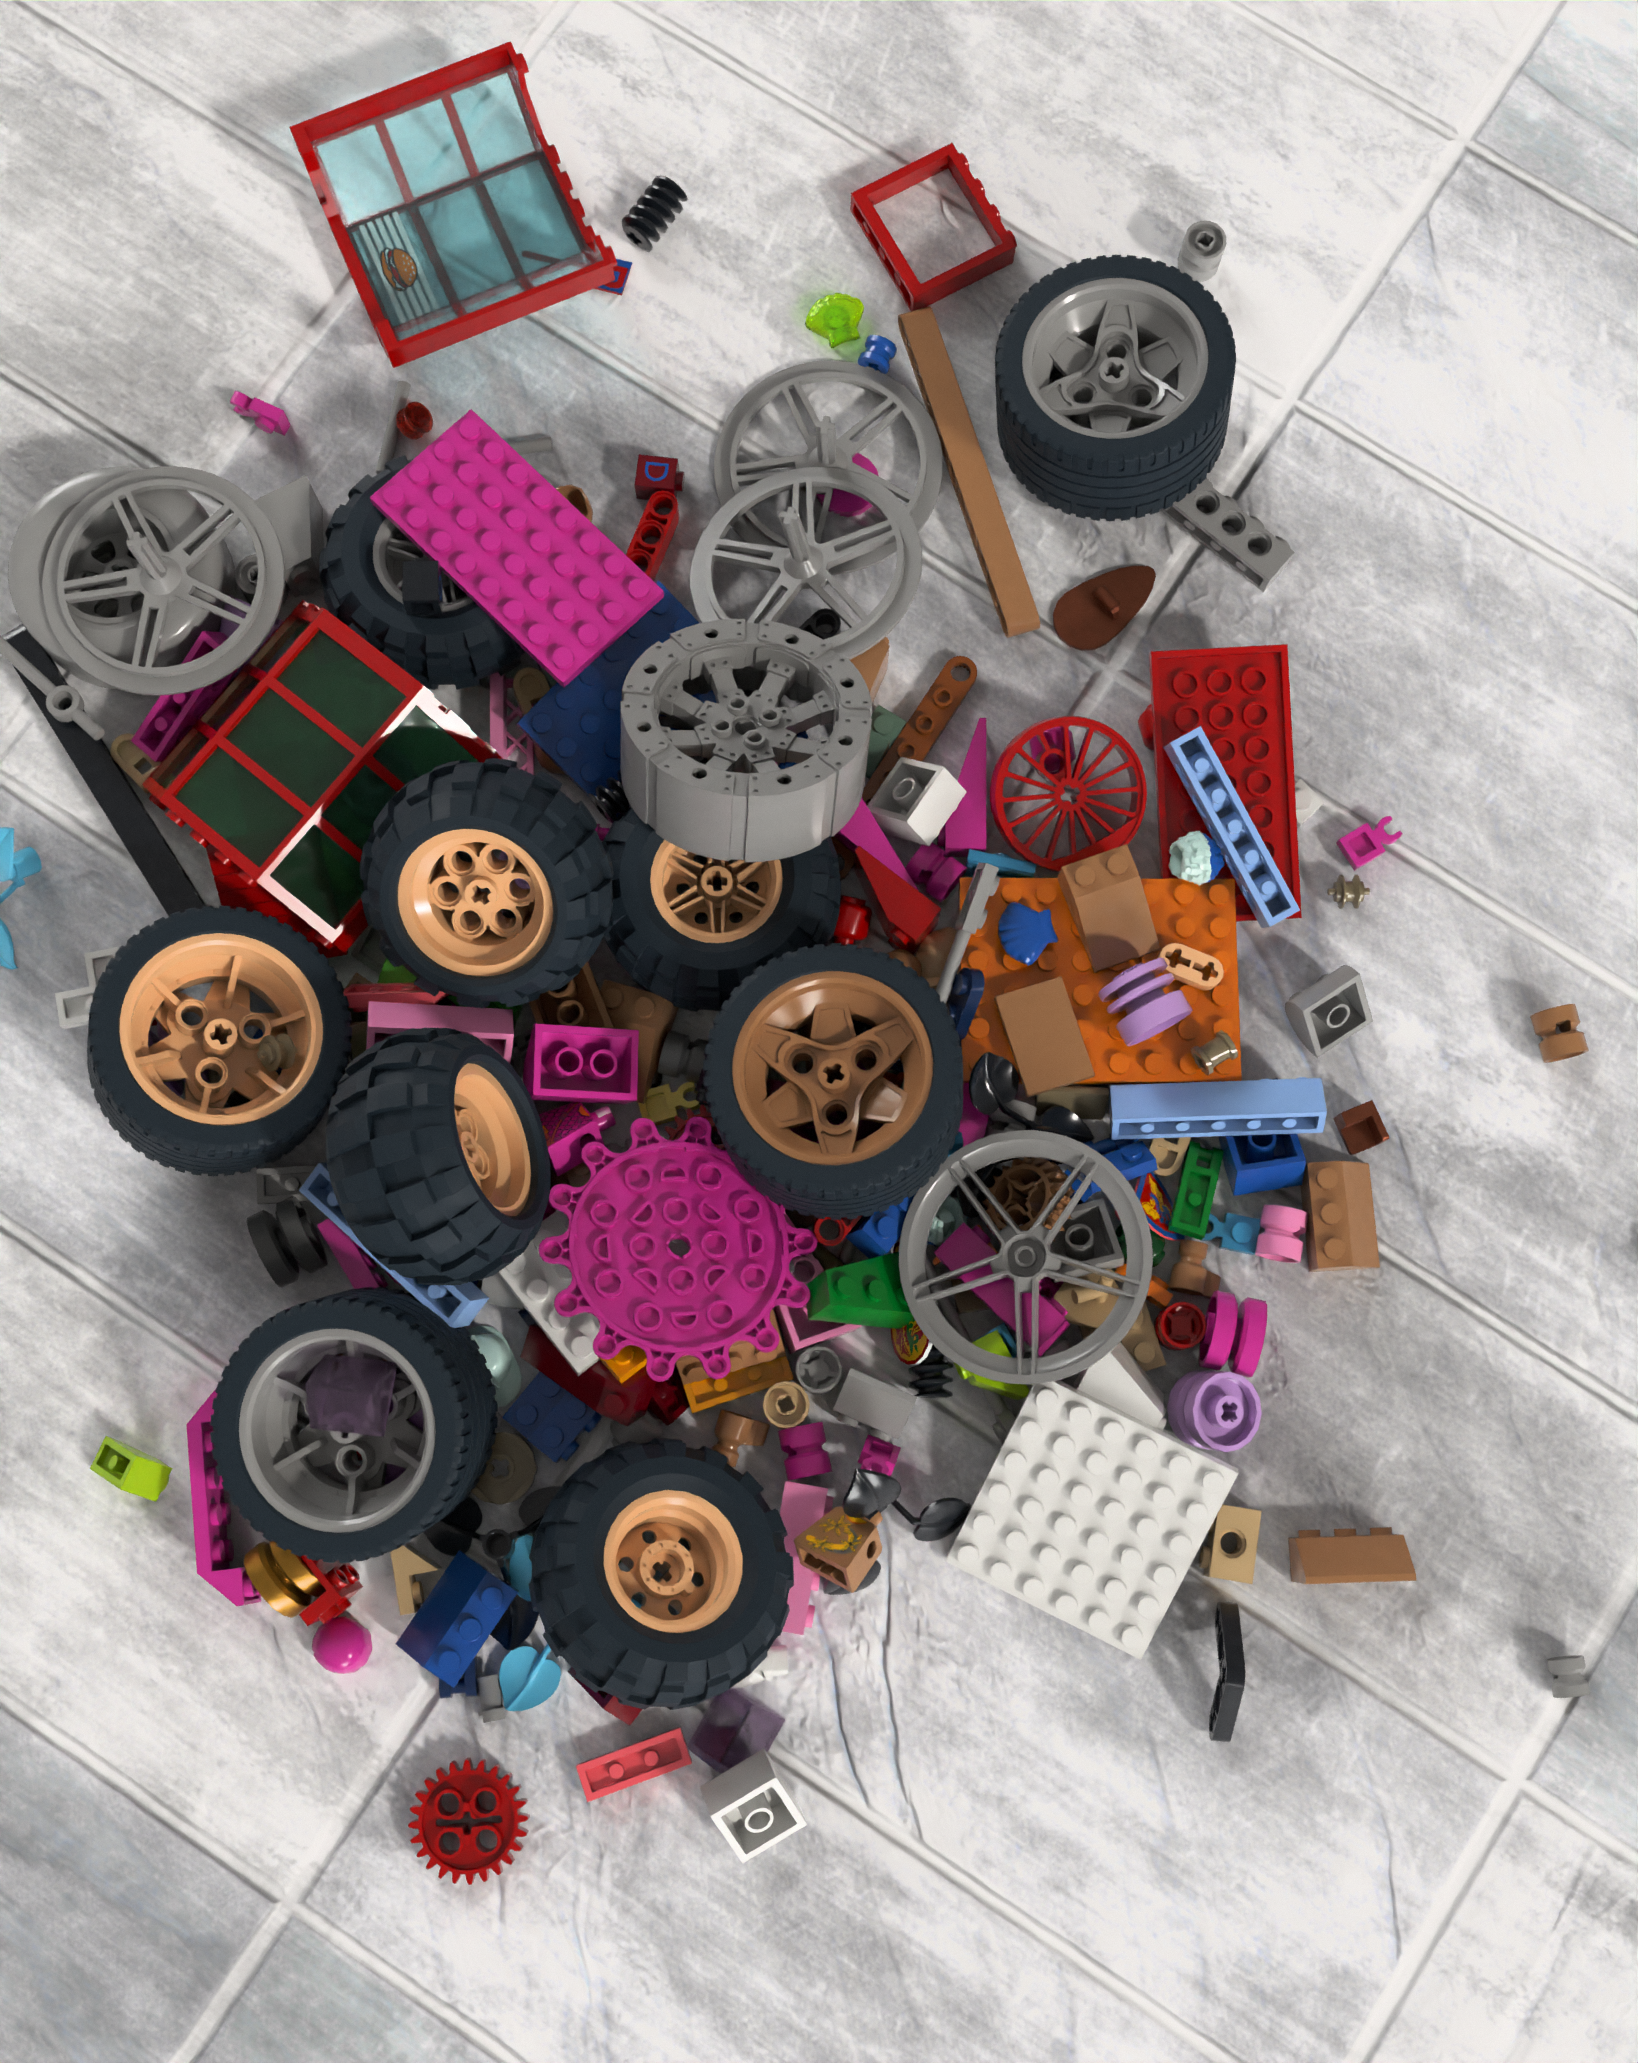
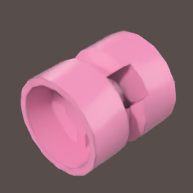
M1264 1205L1260 1219V1226L1264 1228V1233L1259 1234L1257 1237L1255 1255L1274 1261L1300 1263L1304 1243L1299 1239V1236L1306 1233L1309 1214L1303 1210L1291 1207Z

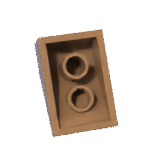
M1127 844L1061 867L1057 879L1094 973L1160 950L1141 878Z
M604 979L600 993L614 1029L639 1030L637 1101L634 1102L644 1104L647 1100L648 1091L651 1089L654 1074L659 1066L665 1039L669 1030L671 1031L679 1008L675 1007L667 999L649 991Z

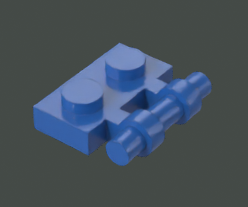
M1110 1133V1137L1095 1143L1092 1141L1083 1143L1109 1160L1123 1174L1127 1181L1158 1170L1156 1158L1143 1141L1138 1142L1139 1139L1111 1140ZM1080 1173V1176H1081V1178H1082L1083 1181H1084V1179L1086 1178V1176H1085L1084 1174ZM1093 1181L1088 1186L1092 1193L1101 1191Z

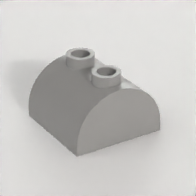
M1348 965L1341 966L1331 974L1321 976L1314 985L1303 992L1293 994L1285 1003V1012L1293 1030L1305 1047L1316 1058L1373 1022L1360 973Z
M1104 1199L1076 1205L1070 1214L1072 1219H1067L1063 1224L1065 1231H1059L1055 1237V1242L1052 1241L1050 1245L1052 1251L1102 1269L1123 1266L1124 1256ZM1064 1263L1061 1264L1059 1273L1073 1277L1092 1274ZM1051 1278L1053 1283L1060 1282V1280Z

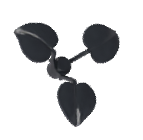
M991 1052L984 1053L978 1059L970 1075L969 1095L973 1106L980 1113L991 1115L999 1108L1004 1114L1025 1125L1026 1128L1024 1130L1052 1132L1067 1136L1081 1143L1094 1139L1092 1132L1083 1120L1067 1108L1059 1106L1048 1108L1040 1117V1125L1009 1109L1005 1103L1014 1099L1019 1086V1077L1015 1067L1007 1059L994 1055ZM1020 1158L1001 1160L987 1165L975 1173L986 1187L990 1188L995 1184L993 1176H1001L1003 1174V1171L996 1168V1165ZM1047 1159L1048 1161L1054 1162L1057 1165L1062 1164L1060 1162ZM969 1176L966 1177L964 1182L986 1211L988 1208L985 1207L982 1201L987 1198ZM959 1185L955 1187L963 1214L967 1218L979 1216V1213Z
M855 1468L851 1485L842 1503L844 1513L849 1517L855 1518L868 1516L875 1510L881 1513L889 1504H892L912 1525L916 1526L913 1532L914 1537L917 1540L926 1542L939 1540L953 1533L964 1522L971 1508L970 1503H966L961 1499L942 1498L925 1507L920 1517H914L896 1500L901 1493V1485L895 1478L883 1473ZM878 1560L875 1561L854 1592L868 1587L875 1581L881 1570ZM828 1579L823 1586L824 1594L843 1595L851 1593Z
M561 1486L538 1489L523 1500L519 1507V1517L528 1526L522 1530L513 1531L510 1534L501 1529L491 1530L486 1535L477 1533L476 1531L482 1524V1512L479 1505L472 1498L467 1497L448 1516L425 1530L424 1534L437 1550L450 1556H456L459 1550L467 1553L471 1547L472 1538L481 1541L484 1553L497 1561L504 1581L511 1585V1578L505 1560L509 1559L515 1551L514 1540L531 1532L534 1537V1533L544 1516L545 1508ZM517 1594L490 1635L506 1650H514L533 1631L539 1612L533 1611L531 1601H526Z

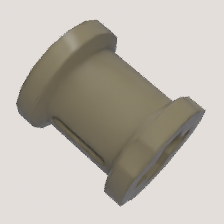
M1222 1030L1216 1033V1038L1201 1047L1195 1046L1191 1049L1196 1064L1206 1075L1213 1073V1068L1229 1058L1234 1060L1238 1057L1235 1044L1228 1034Z

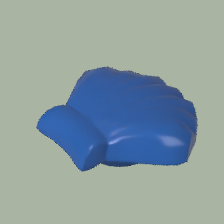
M1011 902L998 922V935L1006 954L1028 966L1037 960L1048 943L1059 941L1052 925L1049 909L1037 912L1020 903Z

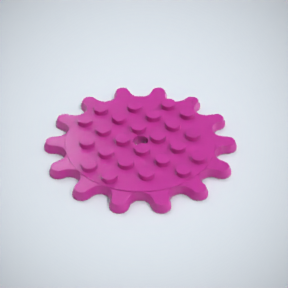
M693 1117L687 1121L683 1135L677 1140L664 1139L658 1133L654 1122L647 1118H638L631 1124L630 1135L632 1144L626 1152L614 1153L602 1143L596 1141L589 1142L583 1147L581 1157L590 1171V1180L587 1184L581 1187L557 1184L550 1190L549 1203L567 1216L569 1227L562 1235L551 1236L542 1240L538 1249L539 1256L546 1263L566 1266L572 1274L571 1284L557 1294L554 1300V1307L558 1314L563 1317H572L579 1313L587 1312L593 1314L598 1319L600 1329L593 1341V1351L601 1359L609 1360L614 1358L622 1348L634 1345L640 1347L645 1352L647 1358L646 1372L654 1381L663 1382L668 1380L673 1374L676 1361L686 1355L698 1358L702 1363L705 1373L710 1378L722 1379L730 1372L729 1349L732 1344L737 1341H747L761 1352H772L779 1345L780 1337L770 1322L771 1310L778 1305L802 1308L810 1300V1290L807 1285L796 1280L791 1275L789 1264L794 1257L811 1254L817 1247V1238L809 1229L791 1227L785 1220V1208L783 1205H777L767 1195L763 1196L758 1192L755 1185L752 1186L745 1179L744 1175L738 1171L727 1151L720 1150L714 1146L711 1140V1125L705 1118ZM676 1239L684 1241L688 1245V1253L682 1255V1257L674 1254L668 1248L671 1241Z

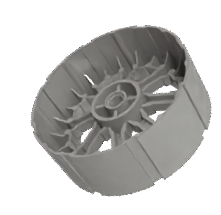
M722 619L695 624L670 634V639L663 643L660 641L656 642L636 660L629 670L622 688V701H620L621 781L629 804L638 817L645 824L648 823L656 830V834L666 841L694 854L717 860L772 861L795 856L821 845V841L829 836L833 837L848 823L859 806L864 790L872 724V700L862 675L844 654L838 655L832 650L833 646L825 640L807 631L782 623L760 620V623L745 622V619ZM713 690L717 703L710 701L703 703L691 695L697 693L707 694ZM742 690L754 692L749 697H746ZM783 695L787 696L790 700L803 702V704L791 709L789 706L778 707ZM662 711L671 716L673 714L692 725L694 730H671L670 727H663L659 723L658 715ZM828 723L833 724L834 729L829 738L821 737L819 740L797 737L798 733L819 724L820 726ZM689 756L705 757L708 762L703 764ZM786 761L798 763L781 770L778 767L780 763H785Z

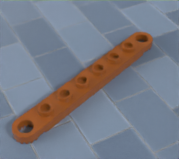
M956 656L946 663L864 787L862 799L866 805L871 801L901 757L922 762L925 760L976 681L977 667L971 659L964 656ZM963 666V668H967L966 670L969 671L970 676L965 681H956L951 676V670L954 667ZM833 836L831 839L837 856L841 857L845 864L844 868L839 871L840 880H843L854 867V853Z

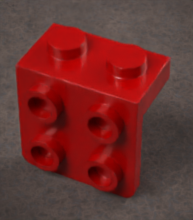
M303 1555L301 1559L323 1585L326 1592L303 1610L299 1616L307 1626L317 1621H321L324 1625L332 1618L339 1617L351 1607L352 1604L349 1599L362 1589L363 1586L358 1581L360 1576L357 1570L350 1563H340L339 1561L329 1563L323 1562V1559L315 1561L307 1559V1556Z

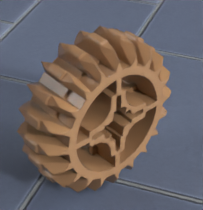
M1024 1157L1023 1161L1020 1159L1013 1160L1012 1167L1002 1165L1003 1174L1001 1176H993L995 1184L988 1189L1022 1231H1027L1042 1214L1068 1176L1054 1162L1043 1158ZM1072 1186L1043 1225L1049 1230L1052 1229L1070 1202V1196L1075 1192ZM988 1199L982 1201L985 1207L988 1208L986 1210L987 1214L997 1228L1002 1230L1006 1227L1007 1223Z

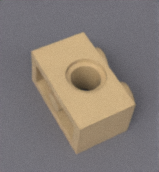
M1222 1504L1208 1531L1207 1547L1202 1546L1200 1551L1199 1567L1204 1568L1203 1576L1253 1584L1262 1511ZM1228 1532L1232 1533L1237 1540V1546L1231 1553L1224 1552L1220 1544L1222 1536Z

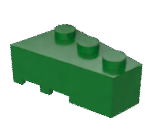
M899 1252L827 1269L806 1284L810 1290V1300L807 1303L808 1320L901 1329L914 1320L901 1284Z

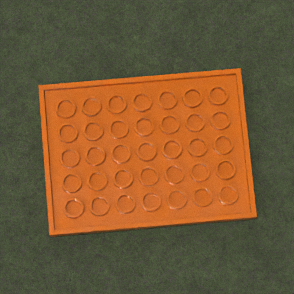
M959 878V914L972 878ZM1000 878L995 894L988 897L984 908L988 910L986 921L981 929H977L975 934L970 935L960 963V970L963 968L980 969L985 981L983 995L967 1035L964 1039H961L963 1083H969L973 1067L986 1052H991L994 1055L1007 1059L1018 1073L994 1001L995 996L1061 976L1095 1073L1093 1078L1073 1084L1242 1081L1235 879H1214L1200 886L1184 879H1141L1160 950L1094 973L1058 879ZM1011 902L1020 903L1037 912L1049 909L1052 925L1059 940L1056 943H1048L1037 960L1029 966L1007 955L999 939L998 922ZM1171 943L1183 944L1220 961L1224 970L1223 978L1211 990H1200L1175 979L1163 989L1165 994L1182 990L1193 1010L1191 1014L1147 1040L1132 1046H1126L1116 1025L1128 1014L1126 1011L1109 1014L1106 1010L1107 1007L1119 998L1102 1002L1098 995L1099 991L1111 983L1114 977L1139 963H1146L1157 959L1162 949ZM1175 952L1170 957L1165 956V958L1170 960L1169 966L1175 968L1177 964L1188 967L1187 964L1178 960L1179 954ZM1206 965L1203 970L1195 967L1192 968L1203 974L1202 979L1204 981H1208L1210 977H1215V975L1211 974L1210 966ZM1161 972L1156 978L1164 974ZM1222 1030L1228 1034L1235 1044L1238 1057L1234 1060L1230 1058L1213 1068V1073L1206 1075L1196 1064L1191 1049L1195 1046L1201 1047L1216 1038V1033ZM1018 1073L1019 1084H1022L1021 1079H1020V1076H1019V1073Z

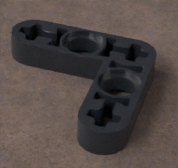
M1219 1601L1215 1613V1632L1220 1674L1209 1715V1737L1211 1741L1230 1742L1245 1686V1660L1238 1604Z

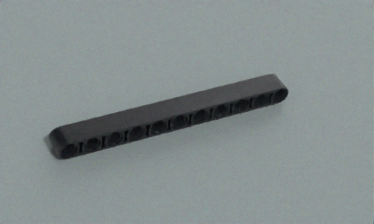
M23 624L2 636L56 687L68 685L53 659L31 636ZM15 668L168 916L178 911L183 913L186 909L195 907L196 909H202L203 906H206L120 766L113 760L111 752L103 739L94 740L74 721L61 722L55 719L46 707L47 696ZM72 703L66 704L63 710L68 709Z

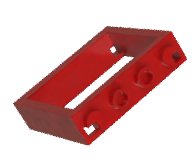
M953 143L851 193L850 211L910 311L925 308L1012 264L1014 261L1017 242L1013 233L1010 230L1006 231L1001 223L999 210L994 204L990 205L985 197V189L982 182L978 178L974 179L969 171V163L966 156L962 152L958 153ZM949 169L995 244V247L920 284L874 208V205Z

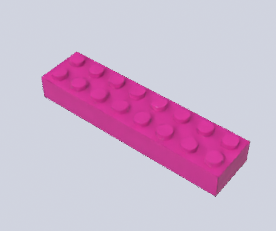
M328 1218L317 1225L354 1289L373 1287V1289L377 1287L386 1288L388 1286L384 1276L374 1269L377 1267L374 1259L365 1254L364 1250Z

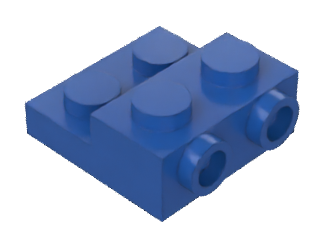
M539 1372L502 1418L553 1462L558 1463L561 1459L567 1462L580 1446L576 1440L584 1430L590 1433L603 1416Z

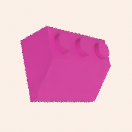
M534 1024L523 1069V1083L532 1100L628 1104L637 1101L639 1030Z

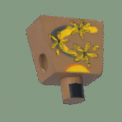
M835 1507L793 1540L800 1564L854 1593L881 1554L882 1544L877 1530V1526L883 1520L881 1513L875 1510L868 1516L855 1518L846 1515L842 1507Z

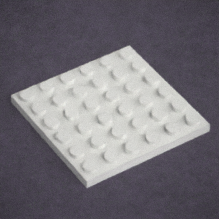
M1060 1380L1033 1384L945 1561L1141 1660L1238 1476V1468Z

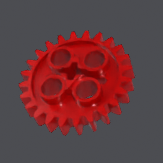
M467 1758L464 1761L463 1769H460L458 1763L454 1760L450 1763L449 1774L442 1767L436 1770L438 1782L430 1777L425 1779L424 1783L429 1792L422 1790L416 1792L415 1796L422 1802V1805L410 1807V1811L419 1815V1817L411 1821L408 1827L418 1829L419 1833L410 1841L411 1843L422 1842L423 1848L416 1856L423 1857L427 1854L429 1855L430 1860L426 1866L427 1870L436 1864L441 1866L438 1878L441 1879L450 1871L452 1872V1882L456 1884L461 1875L465 1874L468 1885H471L474 1882L476 1873H479L483 1882H486L489 1879L490 1868L497 1875L503 1872L501 1860L510 1865L514 1862L515 1859L510 1849L514 1851H521L524 1846L516 1838L527 1836L529 1830L521 1827L520 1823L527 1821L530 1818V1814L520 1812L519 1808L523 1807L528 1800L526 1798L516 1799L515 1794L522 1786L519 1784L510 1788L508 1782L512 1777V1773L510 1772L502 1778L499 1777V1764H496L488 1771L486 1770V1759H482L477 1768H473L471 1758ZM490 1791L494 1794L496 1798L494 1809L486 1810L481 1807L478 1801L480 1792ZM452 1793L458 1798L459 1809L457 1811L449 1812L444 1809L442 1805L444 1794ZM468 1812H470V1816L473 1819L490 1816L502 1817L501 1822H477L471 1829H468V1824L465 1822L446 1826H439L437 1824L438 1819L460 1820ZM482 1830H491L496 1834V1847L486 1848L481 1844L479 1836ZM445 1832H454L460 1838L459 1849L449 1850L443 1844Z

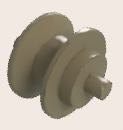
M1339 875L1337 882H1334L1333 888L1328 889L1327 893L1328 895H1333V900L1337 902L1339 909H1343L1346 902H1352L1353 907L1358 909L1360 902L1364 900V895L1370 894V889L1364 888V883L1360 881L1359 875H1354L1352 881H1345L1344 876Z
M278 1034L276 1037L267 1035L260 1042L257 1056L260 1058L263 1066L269 1071H275L279 1067L289 1069L294 1064L297 1048L287 1034Z

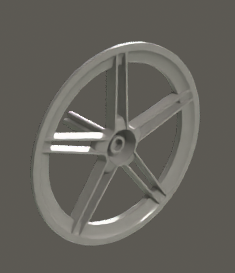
M816 361L795 365L781 370L757 384L738 402L728 416L719 435L714 458V481L721 508L731 498L741 492L739 486L752 485L759 480L781 472L737 476V474L796 466V469L831 467L849 470L869 477L882 484L896 497L907 502L908 504H904V506L912 516L918 533L929 519L936 505L943 475L942 449L936 427L929 413L916 396L903 384L887 374L880 373L879 370L875 371L874 368L863 367L857 363L845 361ZM824 381L850 383L867 388L886 400L836 440L835 424L831 423L829 416H824L823 421H819L801 385ZM795 388L815 426V435H809L789 392L790 389ZM784 394L808 446L807 452L801 455L737 464L740 443L753 418L770 401ZM892 406L896 407L856 444L851 441ZM901 414L910 425L919 450L920 471L913 495L852 461V457L862 451ZM815 486L812 487L813 508L816 494L825 495L815 534V542L820 544L834 488ZM750 509L732 525L734 531L744 542L782 548L788 547L786 539L767 528ZM807 509L803 525L805 533H808ZM896 541L834 566L828 571L831 575L851 573L876 565L897 553ZM849 546V547H846V548H844V549L838 550V551H836V553H838V552H840V551H842V550H845V549H847V548H850V547H852V546ZM762 556V557H764V558H766V559H768V560H771V558H772V557Z
M177 466L146 468L124 474L98 487L78 503L64 519L51 542L45 560L42 580L44 608L49 625L61 647L79 667L95 679L111 687L142 695L157 696L185 693L203 688L226 677L246 662L261 646L271 631L282 604L285 589V564L278 536L270 520L261 507L242 489L226 479L199 469ZM156 489H182L203 494L216 500L223 506L170 552H165L160 548L132 495ZM127 499L147 537H143L140 532H134L120 500ZM114 504L130 540H126L127 547L137 559L139 565L133 569L67 581L70 558L79 538L97 516ZM233 513L194 552H192L190 555L186 553L203 537H205L211 530H213L219 523H221L227 516ZM240 522L243 523L252 539L258 565L257 586L250 607L188 576V572ZM127 581L126 586L67 594V591ZM196 588L242 611L246 616L243 619L191 594ZM144 594L132 664L116 660L91 644L78 628L69 604ZM176 599L184 600L239 625L226 641L206 655L180 665L155 667L169 605L172 601ZM151 610H158L145 667H141Z
M807 467L784 471L746 487L731 498L710 520L700 536L692 558L690 570L692 600L701 623L730 619L719 605L713 585L714 561L781 573L747 622L759 623L784 589L786 590L785 594L764 619L776 622L802 589L810 588L850 627V629L824 640L833 646L832 650L838 655L844 654L851 660L866 652L886 637L908 611L921 579L922 547L916 524L904 504L890 490L869 477L849 470L831 467ZM806 487L808 533H805L799 515L800 488ZM812 487H830L855 494L873 505L884 516L886 521L819 544L815 542ZM793 489L792 507H788L787 512L780 511L779 519L788 544L787 548L723 539L731 526L751 507L770 496ZM896 541L897 563L892 582L880 603L867 615L828 570ZM852 546V547H850V548H847V549H845V550H842V551L836 553V551H838V550H841V549H844V548H846V547ZM726 551L739 552V553L752 554V555H759V556L772 557V558H771V560H767V559H762V558H757V557H752V556H747V555H741V554H736V553H731V552H726ZM829 584L862 621L856 623L823 587Z
M1017 1130L993 1134L978 1139L947 1157L944 1164H940V1169L934 1177L931 1176L929 1182L923 1188L920 1187L914 1196L904 1220L899 1244V1271L904 1296L915 1321L929 1341L941 1353L962 1368L976 1375L1010 1384H1041L1061 1380L1091 1367L1109 1354L1127 1335L1139 1316L1148 1294L1153 1266L1152 1238L1146 1214L1135 1191L1123 1174L1109 1160L1089 1146L1067 1136L1038 1130ZM1021 1157L1049 1159L1074 1168L1042 1214L1027 1231H1022L975 1173L977 1170L1001 1160ZM1079 1174H1084L1086 1178L1052 1229L1049 1230L1043 1225ZM969 1176L1007 1223V1226L1002 1230L997 1228L964 1182L966 1177ZM1092 1181L1105 1193L1120 1218L1127 1245L1125 1276L1054 1253L1051 1249L1052 1241ZM959 1185L1001 1244L1000 1252L928 1280L926 1248L929 1232L940 1206L952 1190ZM1064 1263L1122 1282V1290L1059 1273L1061 1264ZM991 1266L993 1272L991 1275L936 1293L931 1292L930 1287L982 1267ZM1049 1277L1119 1296L1105 1321L1086 1339L1065 1351L1038 1358L1039 1281L1042 1278ZM1003 1278L1011 1279L1014 1282L1017 1358L1000 1356L969 1342L949 1324L935 1300ZM1022 1293H1032L1031 1358L1024 1359Z

